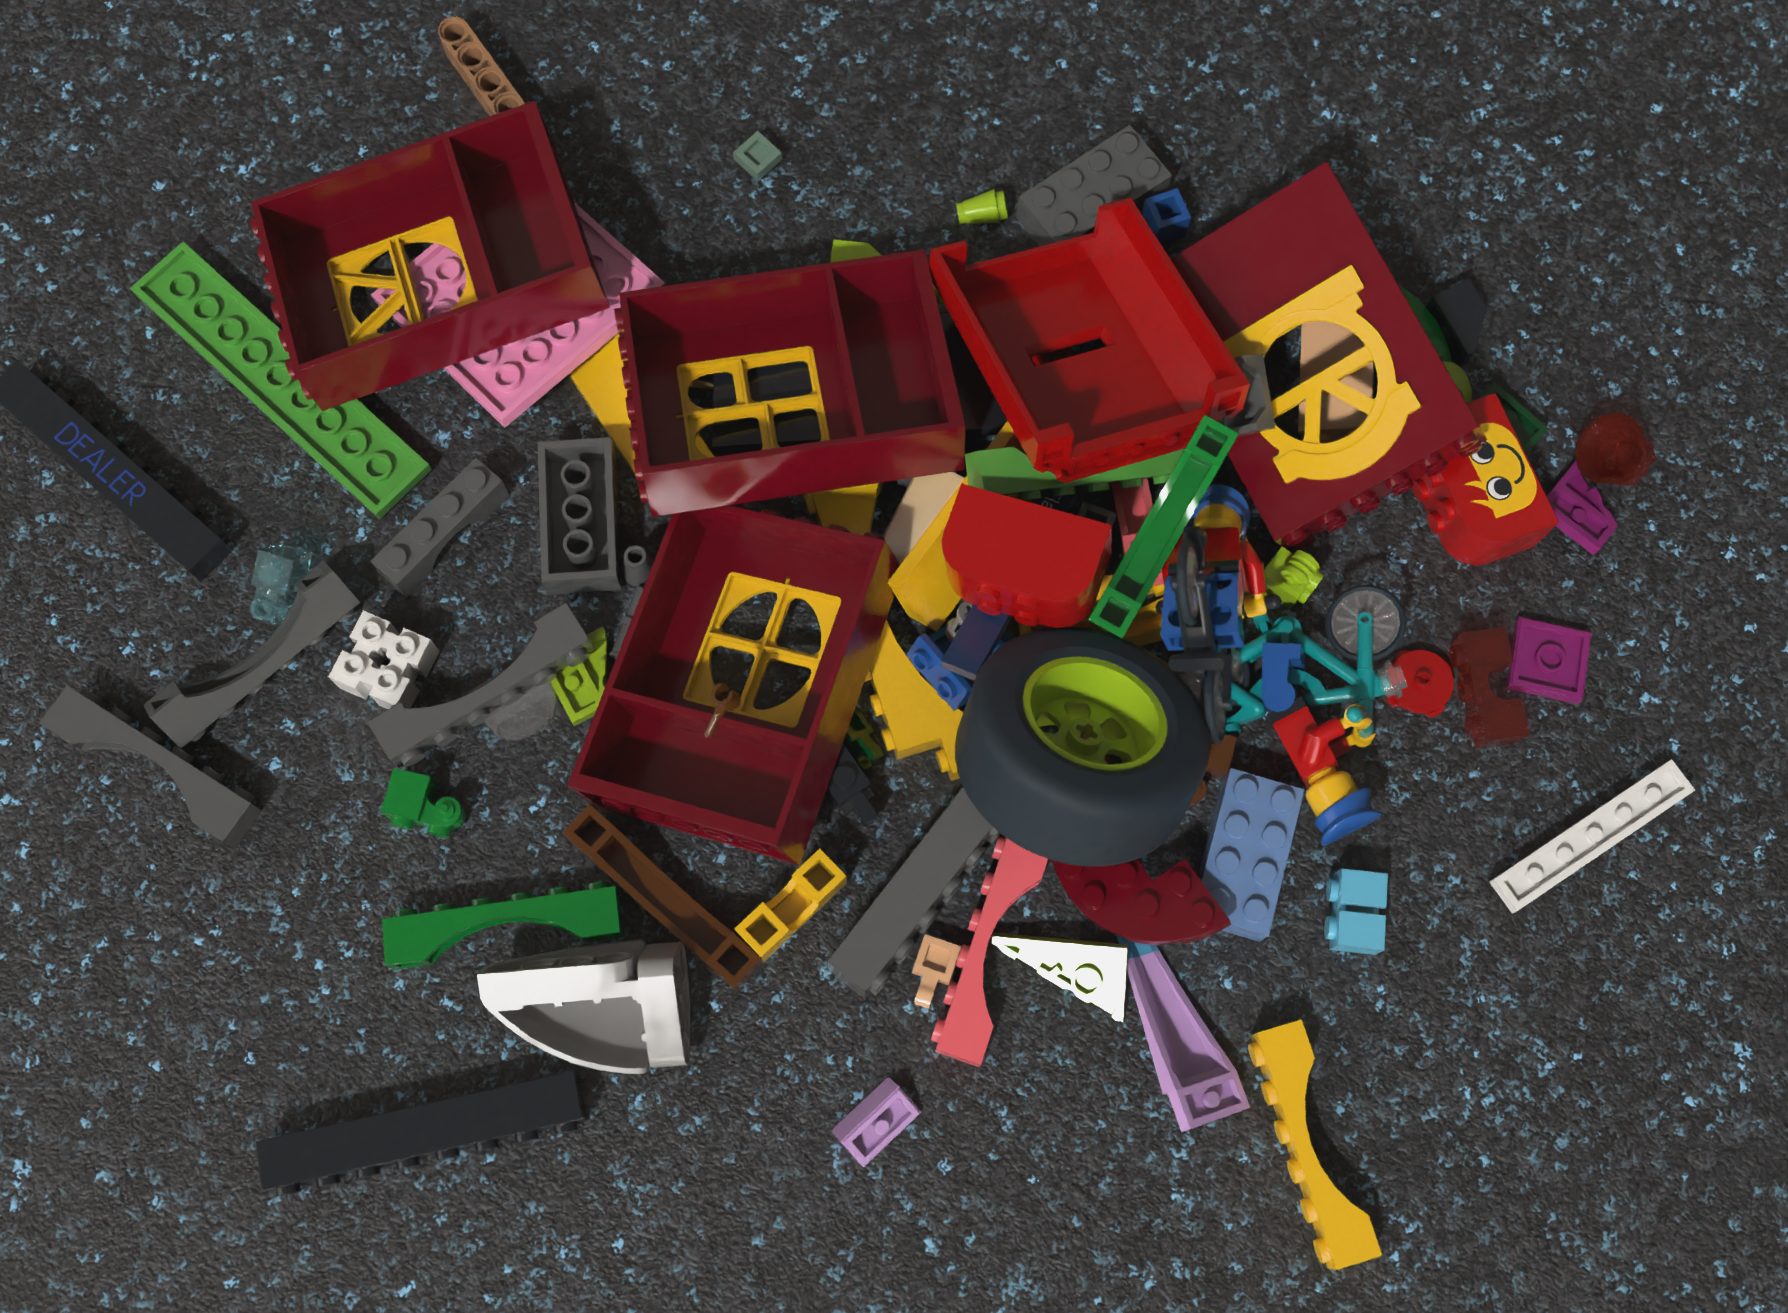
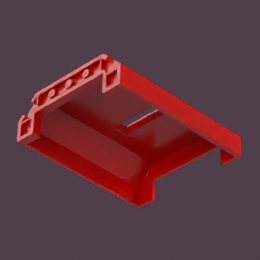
M1132 198L1098 206L1094 233L1007 254L987 261L966 266L968 245L965 240L930 250L929 270L932 283L1035 470L1042 473L1047 470L1053 473L1057 480L1068 483L1186 448L1204 415L1218 422L1225 415L1232 419L1243 409L1250 386L1249 381ZM1101 338L1105 347L1038 366L1034 364L1031 358Z

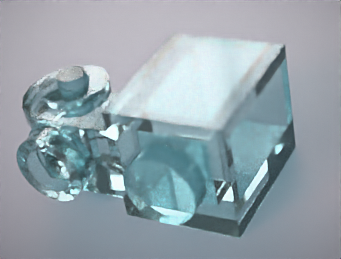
M275 543L258 549L251 585L257 587L255 597L250 606L254 619L280 626L290 610L289 601H285L286 597L298 591L294 583L308 573L312 553L281 543Z

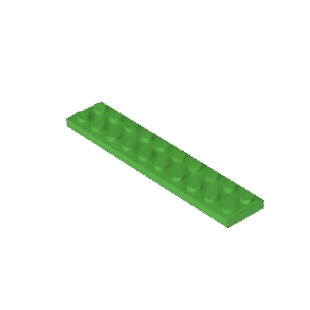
M181 242L130 288L141 301L379 520L432 470L424 459L359 400L355 399L324 411L319 408L313 399L308 400L302 391L300 381H293L287 371L285 360L290 358L280 342L278 336L280 329L185 242Z

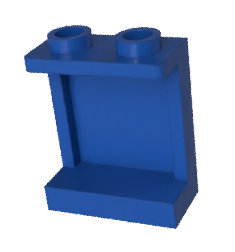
M945 626L929 637L925 633L919 636L906 656L912 661L913 666L936 689L938 695L955 711L967 703L974 680L942 668L941 660L951 644L946 637ZM1007 628L994 651L1014 638Z

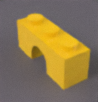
M818 849L792 874L789 883L767 903L762 902L734 928L737 936L758 954L764 963L847 884V876L821 849Z

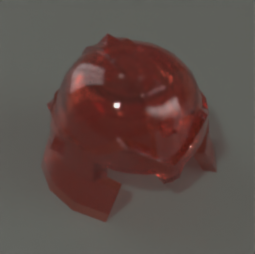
M1610 413L1595 419L1581 434L1575 453L1577 467L1585 478L1595 483H1609L1622 486L1636 485L1639 478L1647 475L1650 465L1656 461L1653 447L1649 438L1643 432V427L1639 426L1634 418L1623 413Z

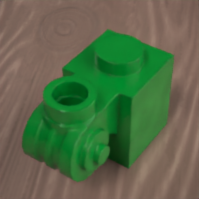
M393 768L381 813L391 820L390 825L405 830H413L414 825L428 827V834L450 838L451 831L461 827L466 819L465 809L452 797L440 798L433 805L438 783L431 776Z

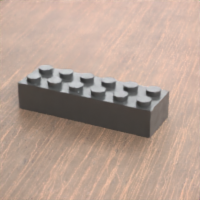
M964 787L827 962L828 971L864 999L867 998L870 992L875 996L880 993L890 979L889 975L891 973L887 970L895 961L898 965L902 964L913 949V936L917 931L924 935L937 918L938 910L936 906L940 901L948 904L960 888L959 884L962 879L959 877L963 871L970 874L983 858L982 854L986 850L983 848V845L986 841L994 844L1001 835L979 813L968 797Z

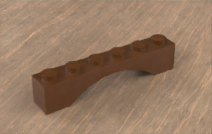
M590 804L563 831V834L575 847L677 939L682 941L687 948L736 992L761 967L763 961L758 954L683 891Z

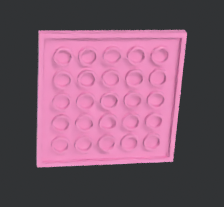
M576 203L575 206L610 308L444 367L504 428L619 332L614 314L615 308H621L619 292L666 286L663 280ZM434 243L409 263L425 319L452 310L461 298L466 284V272L461 258L451 249ZM378 288L371 296L380 306L396 290ZM403 305L391 317L401 328L410 325L405 306Z

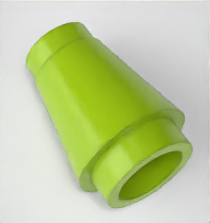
M992 189L963 202L956 203L960 224L1000 223V220L1008 219L1004 191L995 192V189Z

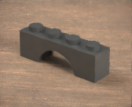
M475 458L371 560V563L382 577L407 598L433 572L436 558L456 533L473 522L485 521L509 497L503 481Z

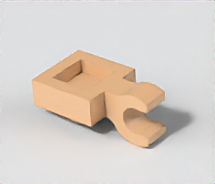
M926 934L924 935L912 970L913 974L922 976L914 1004L929 1009L937 983L949 986L961 946Z

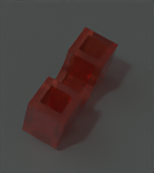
M1506 628L1461 633L1451 643L1449 656L1452 666L1457 667L1460 681L1457 683V693L1459 700L1465 703L1467 712L1465 730L1467 736L1473 739L1474 749L1519 743L1530 735L1522 698L1512 700L1501 699L1491 691L1488 684L1489 674L1503 672L1513 663Z

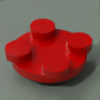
M1427 650L1399 651L1394 656L1393 664L1388 673V682L1391 689L1386 690L1385 700L1393 707L1401 706L1412 713L1425 714L1428 717L1439 716L1444 711L1445 704L1450 699L1454 688L1451 665L1437 654Z

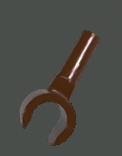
M724 683L717 684L711 693L712 700L717 705L703 733L709 738L713 737L718 727L716 722L725 715L727 710L736 709L741 702L739 693L734 690L724 700L729 690V687Z

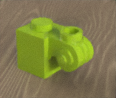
M1281 547L1264 569L1267 586L1266 592L1268 595H1279L1282 601L1281 604L1291 610L1297 600L1302 604L1306 602L1325 575L1319 571L1320 566L1311 554L1301 550H1297L1292 554L1284 547Z

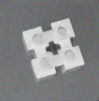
M363 611L349 636L356 645L351 654L342 650L328 677L340 689L365 700L370 695L379 706L390 709L400 702L406 708H411L420 691L414 685L417 675L428 676L440 651L431 639L406 628H403L399 634L391 622ZM385 660H390L387 666L381 664Z

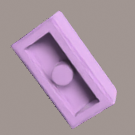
M887 1078L833 1128L832 1133L864 1167L921 1112L891 1078Z

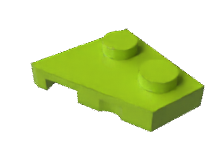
M603 626L587 634L594 647V650L589 652V657L577 666L570 667L568 665L556 672L557 676L551 681L573 726L595 715L607 684V634Z

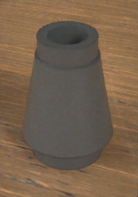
M634 545L629 547L624 553L622 564L623 578L632 586H645L655 559L640 546Z

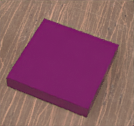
M1519 616L1515 620L1505 689L1574 704L1581 703L1583 701L1592 632Z

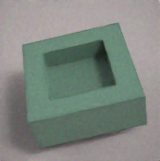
M757 131L733 152V157L741 167L759 181L782 160V152Z

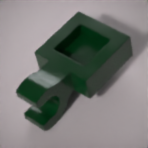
M856 705L843 744L846 748L852 747V757L861 770L864 771L872 766L866 754L872 761L884 755L880 746L870 738L875 731Z

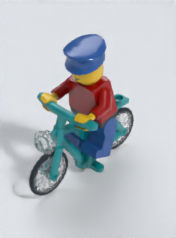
M1360 585L1343 591L1334 599L1326 614L1325 629L1331 645L1341 655L1357 661V670L1302 633L1300 622L1292 616L1278 618L1273 626L1267 612L1264 615L1252 617L1258 632H1262V635L1245 644L1244 647L1231 648L1233 655L1232 708L1237 704L1241 709L1233 716L1226 718L1225 734L1230 736L1237 735L1241 732L1239 725L1264 717L1267 709V716L1303 783L1308 788L1305 797L1316 816L1315 826L1322 833L1320 842L1323 846L1329 845L1378 820L1382 815L1380 811L1374 810L1371 806V789L1367 787L1358 789L1351 775L1340 770L1336 758L1350 752V747L1353 745L1366 747L1373 741L1376 733L1372 734L1374 730L1373 702L1376 697L1385 695L1386 698L1396 695L1397 698L1403 697L1401 689L1408 687L1401 666L1393 668L1390 661L1385 662V667L1376 669L1377 673L1375 674L1374 661L1391 654L1402 642L1406 632L1407 618L1401 602L1394 594L1374 585ZM1304 652L1352 686L1325 690L1318 679L1307 673L1308 661ZM1262 657V678L1247 692L1250 683L1249 664ZM1175 671L1192 690L1199 702L1201 679L1197 678L1196 671ZM1214 679V714H1216L1217 693ZM1295 685L1304 688L1308 692L1304 696V700L1302 697H1297ZM1349 701L1357 702V704L1350 705L1346 709L1343 718L1338 720L1336 716L1320 725L1316 724L1307 707ZM1351 726L1354 727L1350 735L1343 736L1346 734L1345 729Z

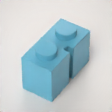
M1342 868L1333 874V878L1328 879L1326 898L1327 901H1332L1331 916H1327L1325 920L1324 936L1325 939H1330L1329 950L1376 955L1384 951L1386 915H1378L1379 908L1385 909L1387 905V873Z

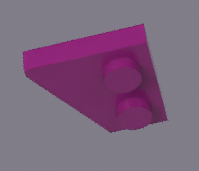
M1576 460L1546 497L1559 521L1556 527L1594 555L1615 531L1618 524L1610 511L1604 507L1596 487L1592 489L1588 487L1581 475L1584 467Z

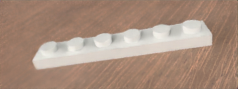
M1671 759L1489 882L1511 913H1515L1685 798L1695 789Z

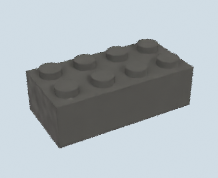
M1129 124L1018 197L1015 217L1039 246L1094 233L1098 206L1132 198L1141 213L1145 199L1168 191L1172 174Z
M612 438L538 442L541 581L548 595L622 590L617 457Z

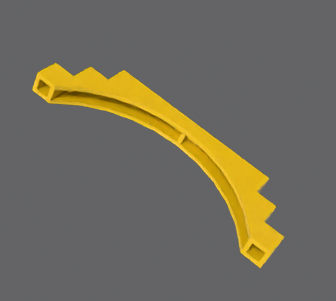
M884 482L803 494V499L808 514L816 515L819 526L829 528V525L834 524L848 529L851 533L864 535L865 532H871L877 498ZM886 619L865 682L871 681L875 693L869 695L876 717L882 715L886 729L881 730L886 750H894L896 759L899 760L940 747V750L935 751L941 772L948 771L951 781L960 779L955 761V740L963 711L959 709L953 711L947 702L938 695L936 689L920 675L897 643Z

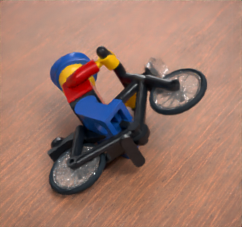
M1222 484L1210 485L1189 520L1190 527H1184L1180 540L1174 546L1162 568L1165 587L1164 599L1158 601L1155 606L1156 611L1162 614L1160 635L1167 650H1184V654H1174L1169 657L1168 667L1173 671H1196L1197 678L1201 679L1199 704L1202 711L1205 712L1210 740L1214 744H1220L1223 741L1226 730V711L1232 710V674L1241 665L1240 654L1235 648L1244 647L1242 616L1247 615L1250 618L1264 615L1268 610L1279 608L1282 603L1279 595L1267 594L1264 565L1251 543L1245 541L1247 527L1250 523V509L1247 501L1234 488ZM1248 591L1251 595L1244 596V592Z

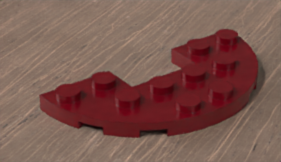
M1106 755L1104 760L1108 764L1113 765L1114 762ZM1137 859L1109 866H1078L1052 860L1060 883L1076 907L1100 928L1125 937L1128 941L1160 946V943L1184 942L1185 944L1209 937L1231 925L1230 919L1185 859L1154 880L1150 878Z

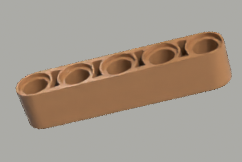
M449 17L443 20L438 27V34L445 53L488 115L493 116L525 104L467 22L459 17Z

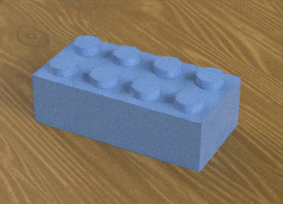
M1230 768L1228 774L1222 779L1197 875L1231 921V925L1221 931L1258 942L1269 936L1305 789Z

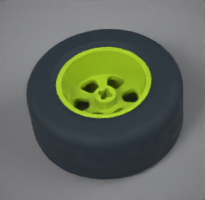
M1051 627L1035 630L1011 639L994 651L982 665L975 678L955 740V761L959 778L968 797L986 821L1010 841L1036 855L1078 866H1109L1126 863L1141 858L1161 846L1173 834L1184 817L1204 777L1210 755V735L1205 715L1192 690L1175 671L1171 670L1163 660L1131 641L1124 638L1121 639L1110 633L1081 627ZM1056 725L1059 731L1056 734L1041 731L1039 727ZM1108 754L1120 757L1123 764L1110 765L1104 758Z

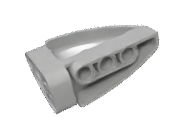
M643 939L581 946L490 964L482 968L477 974L480 999L486 1009L527 1042L568 1062L597 1070L623 1074H643L648 1072L650 1067L658 1068L689 1064L690 993L686 951L682 941L646 945Z

